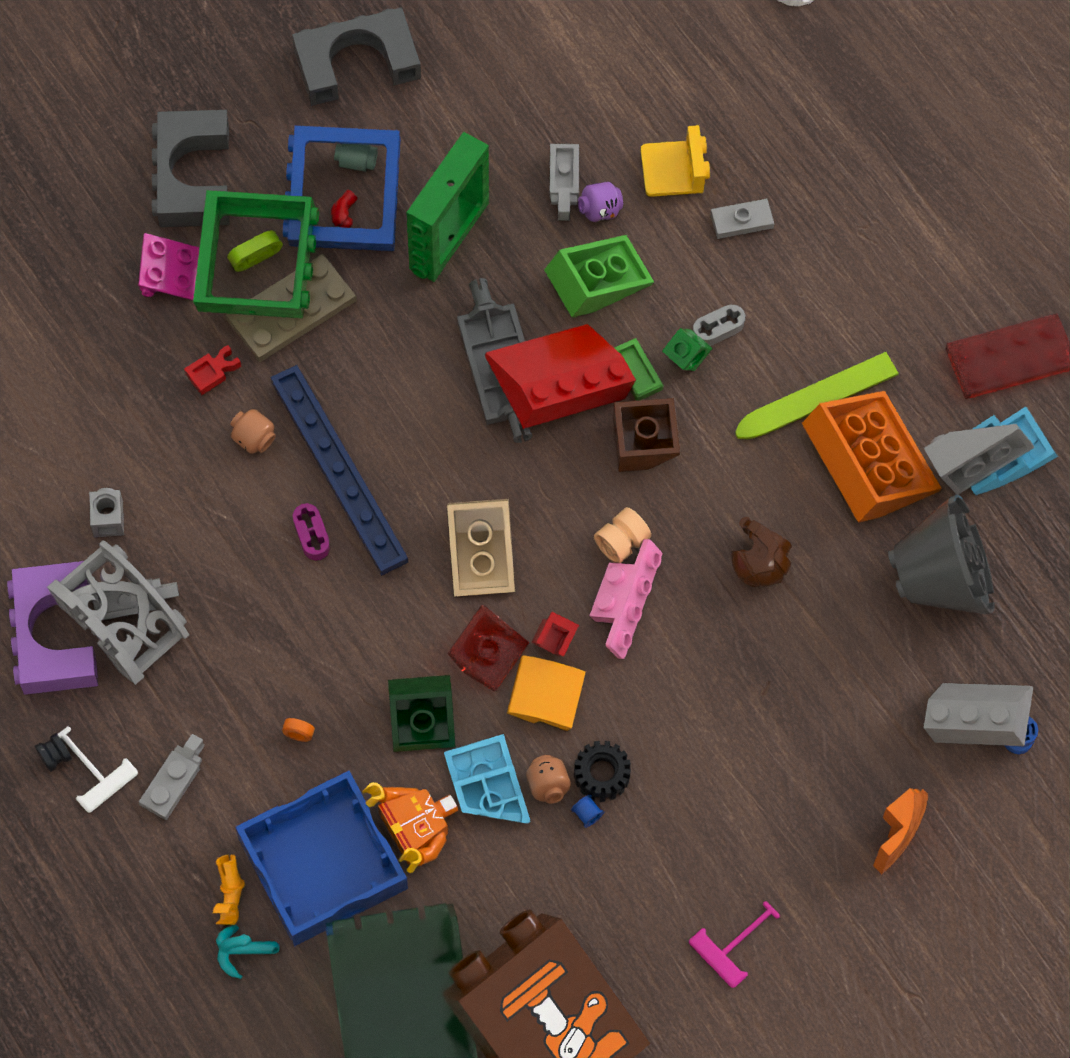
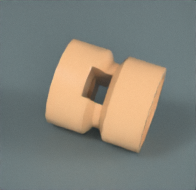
M628 507L624 508L613 518V525L607 523L594 534V540L599 549L614 563H622L632 554V547L639 548L644 539L651 538V531L645 521Z

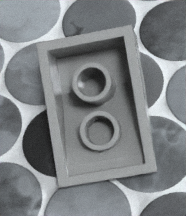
M1017 424L954 431L946 435H939L924 450L939 476L958 495L1035 447Z

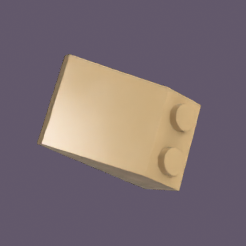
M509 499L448 503L454 596L515 592Z

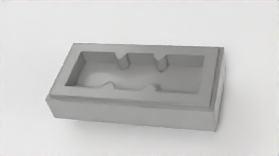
M768 199L711 209L710 215L717 239L774 228Z

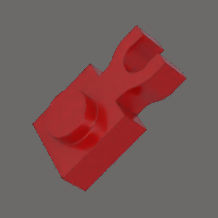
M229 345L223 347L215 358H212L208 353L184 368L185 375L201 396L226 380L225 372L234 371L241 367V361L238 357L232 361L225 360L226 357L232 354Z

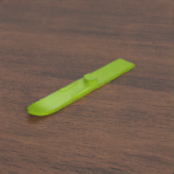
M884 352L756 409L743 418L736 429L735 435L738 439H751L768 434L810 415L819 403L848 398L897 376L899 372L887 352Z

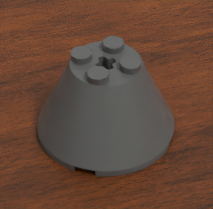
M960 495L949 497L894 546V550L888 551L891 566L897 568L900 579L896 580V587L901 598L906 597L913 604L990 614L994 612L995 603H989L988 594L994 593L988 560L976 524L969 525L965 513L970 512Z

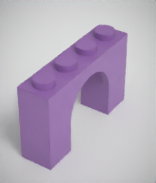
M84 561L12 569V580L7 581L9 599H14V609H9L11 627H16L17 637L11 638L13 656H18L19 665L13 667L15 685L20 684L24 695L98 686L97 662L93 646L52 650L41 646L32 637L33 626L39 615L49 607L58 605L47 586L54 580L61 582ZM87 579L84 582H82L76 589L89 585Z

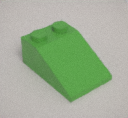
M627 235L561 249L544 269L571 317L596 312L654 283Z

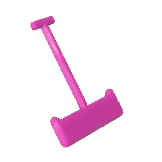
M767 901L763 902V906L767 910L722 951L706 935L705 928L700 929L689 940V944L731 988L736 987L748 976V973L740 971L726 954L771 914L776 919L780 917V914Z

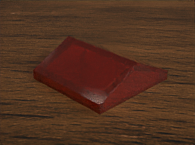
M481 605L447 654L466 675L492 691H496L530 642L485 605Z

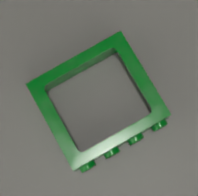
M465 132L458 138L406 212L409 269L421 279L427 278L435 282L489 204V145Z
M207 190L193 299L197 311L303 318L304 309H308L310 304V291H306L307 281H312L313 263H309L310 253H315L316 235H312L313 225H318L319 208L315 207L312 197ZM223 216L286 219L301 222L293 297L290 301L227 298L212 295L219 227Z

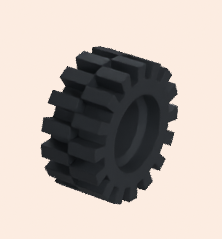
M606 740L605 745H600V741H594V746H590V744L584 746V751L580 750L574 765V778L577 788H581V793L584 796L586 793L591 795L593 801L595 797L600 798V802H605L607 797L610 798V801L616 799V794L621 795L624 792V788L629 784L631 763L630 759L627 760V753L625 750L621 752L620 746L616 743L614 747L610 746V741ZM606 761L613 766L615 773L608 781H598L590 773L591 766L595 762Z

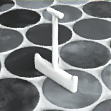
M67 726L58 733V736L65 741L100 781L86 794L76 797L80 805L90 813L136 777L138 771L126 758L123 759L121 766L104 778L66 735L71 731V727Z

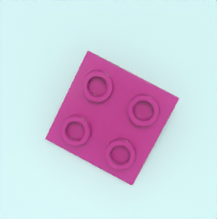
M144 233L138 282L142 295L152 297L156 291L193 300L199 247Z

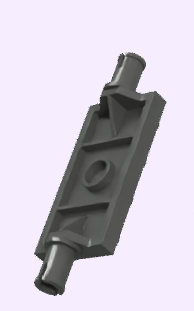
M479 278L481 285L478 287L477 279L469 283L475 306L469 314L457 316V324L486 425L509 420L514 442L522 443V434L526 442L533 437L529 427L523 429L485 358L486 352L525 342L514 303L504 306L496 304L491 298L487 280Z

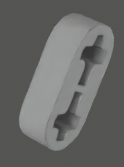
M737 305L724 306L697 319L694 323L693 331L708 345H714L742 331L745 323L744 310ZM727 316L737 317L736 324H733L732 321L726 322ZM704 327L706 330H711V335L707 336L706 333H701V328Z

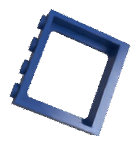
M295 126L294 135H289L288 152H293L292 163H287L286 179L291 181V191H286L285 195L303 196L305 147L309 142L382 145L387 149L382 227L379 229L313 226L312 235H316V248L394 251L401 142L400 131ZM298 220L283 221V237H288L289 245L298 247L301 222Z

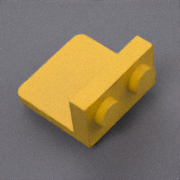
M699 125L688 126L686 141L647 143L641 146L640 152L646 195L654 197L704 192L705 179H710L709 161H704L703 154L707 153L706 137L700 135Z

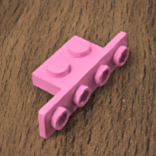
M650 539L643 540L635 564L609 562L589 615L595 622L613 623L606 641V647L618 659H625L627 651L632 644V637L637 623L641 619L642 610L651 591L654 576L661 564L662 552Z

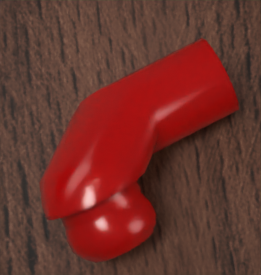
M346 190L332 205L331 217L334 226L350 228L353 225L352 218L348 216V209L358 198L351 190Z

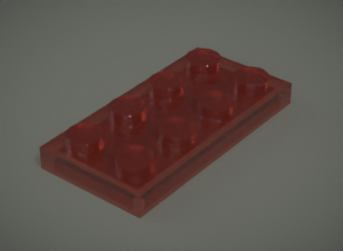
M1058 313L947 343L945 348L965 399L1070 371V342Z

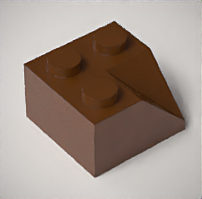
M674 398L614 402L613 424L618 472L649 470L680 455Z

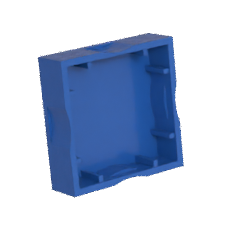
M350 771L310 789L293 802L276 806L235 827L238 839L294 946L408 889L407 877L389 843L375 826L370 808L366 805V801Z

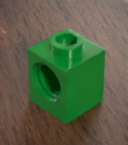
M680 328L662 352L681 369L695 371L713 348L693 330Z

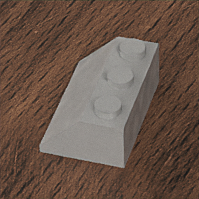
M942 683L928 699L923 728L935 743L1024 746L1033 687Z

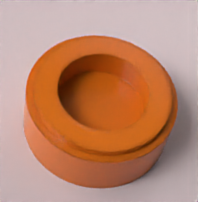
M295 718L285 719L282 728L285 736L301 742L312 740L315 730L311 724Z

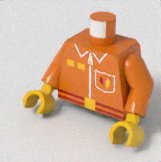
M370 783L362 791L363 794L369 793L372 795L366 801V805L372 807L377 802L381 803L378 805L379 816L402 854L399 862L405 860L407 865H409L407 872L413 873L417 866L436 860L447 841L448 825L444 818L458 811L452 796L449 794L434 802L427 789L382 787L378 783Z

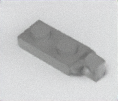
M550 144L551 205H558V220L570 221V205H577V199L579 198V144Z
M160 578L146 579L163 599L179 596L177 582L161 585ZM104 592L107 597L108 608L103 620L138 613V603L135 595L123 592ZM93 594L96 598V602L93 601L94 609L98 610L101 607L100 600L96 594ZM149 602V611L156 610Z
M192 734L183 748L177 745L174 751L172 750L139 800L140 806L164 820L169 818L200 770L199 765L202 762V758L198 757V755L205 746L203 739Z

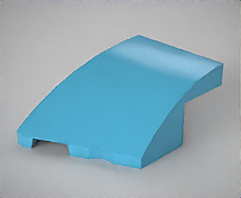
M1027 407L1019 410L1001 423L993 415L973 428L1017 424L1035 447L971 486L975 495L1008 484L1058 457Z
M504 734L444 752L463 813L521 823L531 822Z

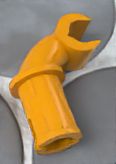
M228 854L216 860L222 883L220 890L224 893L223 903H217L213 909V913H221L219 921L216 922L217 925H235L239 917L238 905L242 889L245 887L244 880L240 878L236 856L231 854L229 859Z

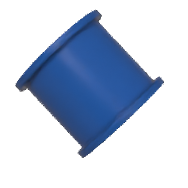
M591 795L580 799L571 809L583 822L585 828L593 825L604 814V811L592 800Z

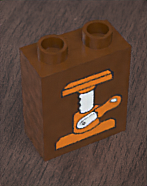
M531 909L519 913L501 928L499 933L506 942L490 955L485 957L480 950H477L459 960L448 973L454 984L441 993V996L486 1058H634L650 1045L648 1039L563 920L543 913L536 917Z

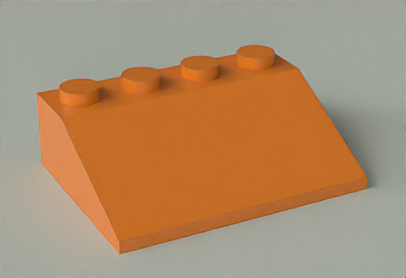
M885 391L819 403L802 422L803 427L858 523L883 517L931 496L942 489Z

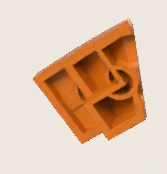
M909 788L886 808L883 819L891 826L888 834L889 840L880 846L873 864L881 875L894 864L913 839L923 818L928 801V793L924 789L920 791L919 789Z

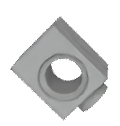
M101 488L97 492H89L90 526L93 536L124 535L123 500L120 490ZM107 507L114 509L109 514L100 513L102 509Z

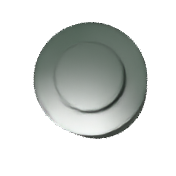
M337 143L334 160L339 161V167L363 172H367V169L374 170L378 147Z

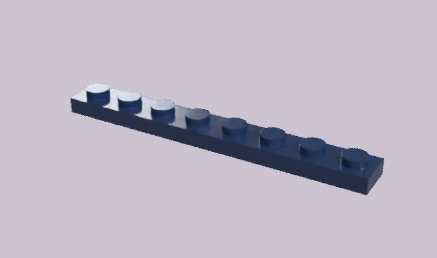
M295 365L270 377L274 389L381 576L407 564L408 557L299 367Z

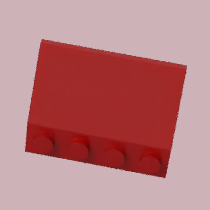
M588 324L485 353V358L523 429L626 399L636 381L624 357Z

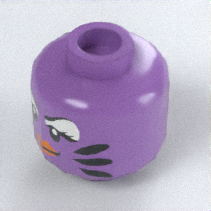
M610 182L587 185L582 191V196L578 198L579 211L581 214H585L591 222L614 219L623 207V197L620 189Z

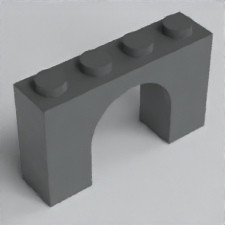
M402 7L386 9L381 13L357 16L352 20L340 23L332 22L324 27L304 29L292 34L294 52L311 106L339 99L338 85L331 62L340 50L351 45L362 44L378 50L385 58L393 85L421 79L420 61Z
M227 110L157 112V123H152L153 141L157 140V148H152L153 166H157V173L152 174V189L157 191V199H152L153 217L158 216L160 227L202 226L206 191L228 192L227 185H186L174 177L172 170L175 163L189 152L229 149ZM223 216L220 220V225H230V216Z

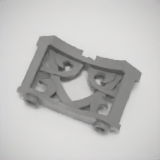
M103 540L99 543L100 548L61 582L54 580L47 588L61 609L69 614L84 630L89 628L91 633L96 635L99 639L97 642L98 646L107 655L118 672L136 685L144 678L143 672L181 638L186 639L189 636V633L183 626L187 622L180 612L169 607L153 586L126 560L128 556L117 544L112 547ZM105 562H110L115 568V573L107 574L103 568L100 573L103 582H97L92 574ZM123 574H124L131 582L120 581L121 578H122V576H123ZM87 579L89 585L76 589L82 582H84ZM104 592H123L136 596L138 603L137 627L126 622H115L108 626L101 622L108 608V601ZM93 594H96L100 600L101 607L98 610H91L88 607L90 601L96 602ZM149 602L157 611L149 613ZM162 620L168 626L169 631L154 643L146 636V632L159 634L161 631L156 629L155 622ZM118 630H126L134 635L132 640L126 634V641L121 642L117 639L116 633ZM142 643L149 648L138 659L133 661Z

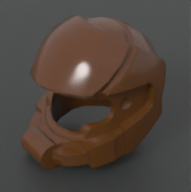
M743 517L739 524L744 533L749 535L754 545L749 551L742 549L731 551L732 566L735 574L743 583L752 587H767L781 583L784 579L783 576L787 575L791 567V562L787 558L792 548L791 543L757 521H751L749 517Z

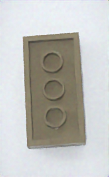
M323 254L309 262L313 263L312 281H307L306 291H310V304L308 309H304L303 318L226 314L228 323L259 363L357 301L354 292ZM295 271L251 299L290 301L293 297Z

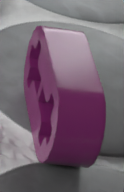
M308 503L301 504L293 512V522L305 556L311 560H321L329 554V537L317 507ZM303 514H308L309 517H312L311 528H307L305 521L302 520ZM315 535L317 542L320 544V550H315L314 547H311V536Z

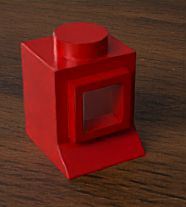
M551 612L547 619L542 620L531 643L556 656H564L579 625Z

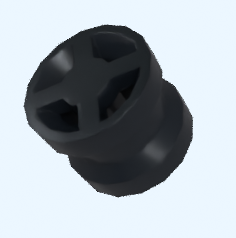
M57 733L51 735L50 740L46 743H38L34 746L50 772L54 771L57 764L62 761L68 762L72 760L69 751Z

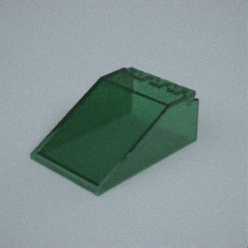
M453 903L424 906L425 918L419 919L417 907L392 911L394 923L389 924L387 923L386 912L360 916L362 928L357 929L354 917L325 923L345 1058H478L475 1041L441 996L442 992L454 984V981L448 974L450 969L463 958L458 919Z

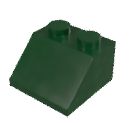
M450 675L388 680L393 752L456 747Z

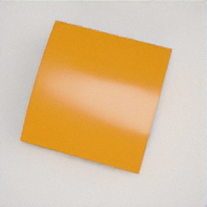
M523 655L520 659L507 714L534 724L541 721L565 731L570 730L573 725L586 672L554 661Z

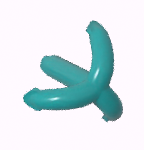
M231 925L223 929L217 936L216 944L219 948L217 960L226 974L230 977L242 979L243 976L237 972L229 961L230 954H276L280 950V945L276 941H252L245 934L231 937L239 929L237 925Z

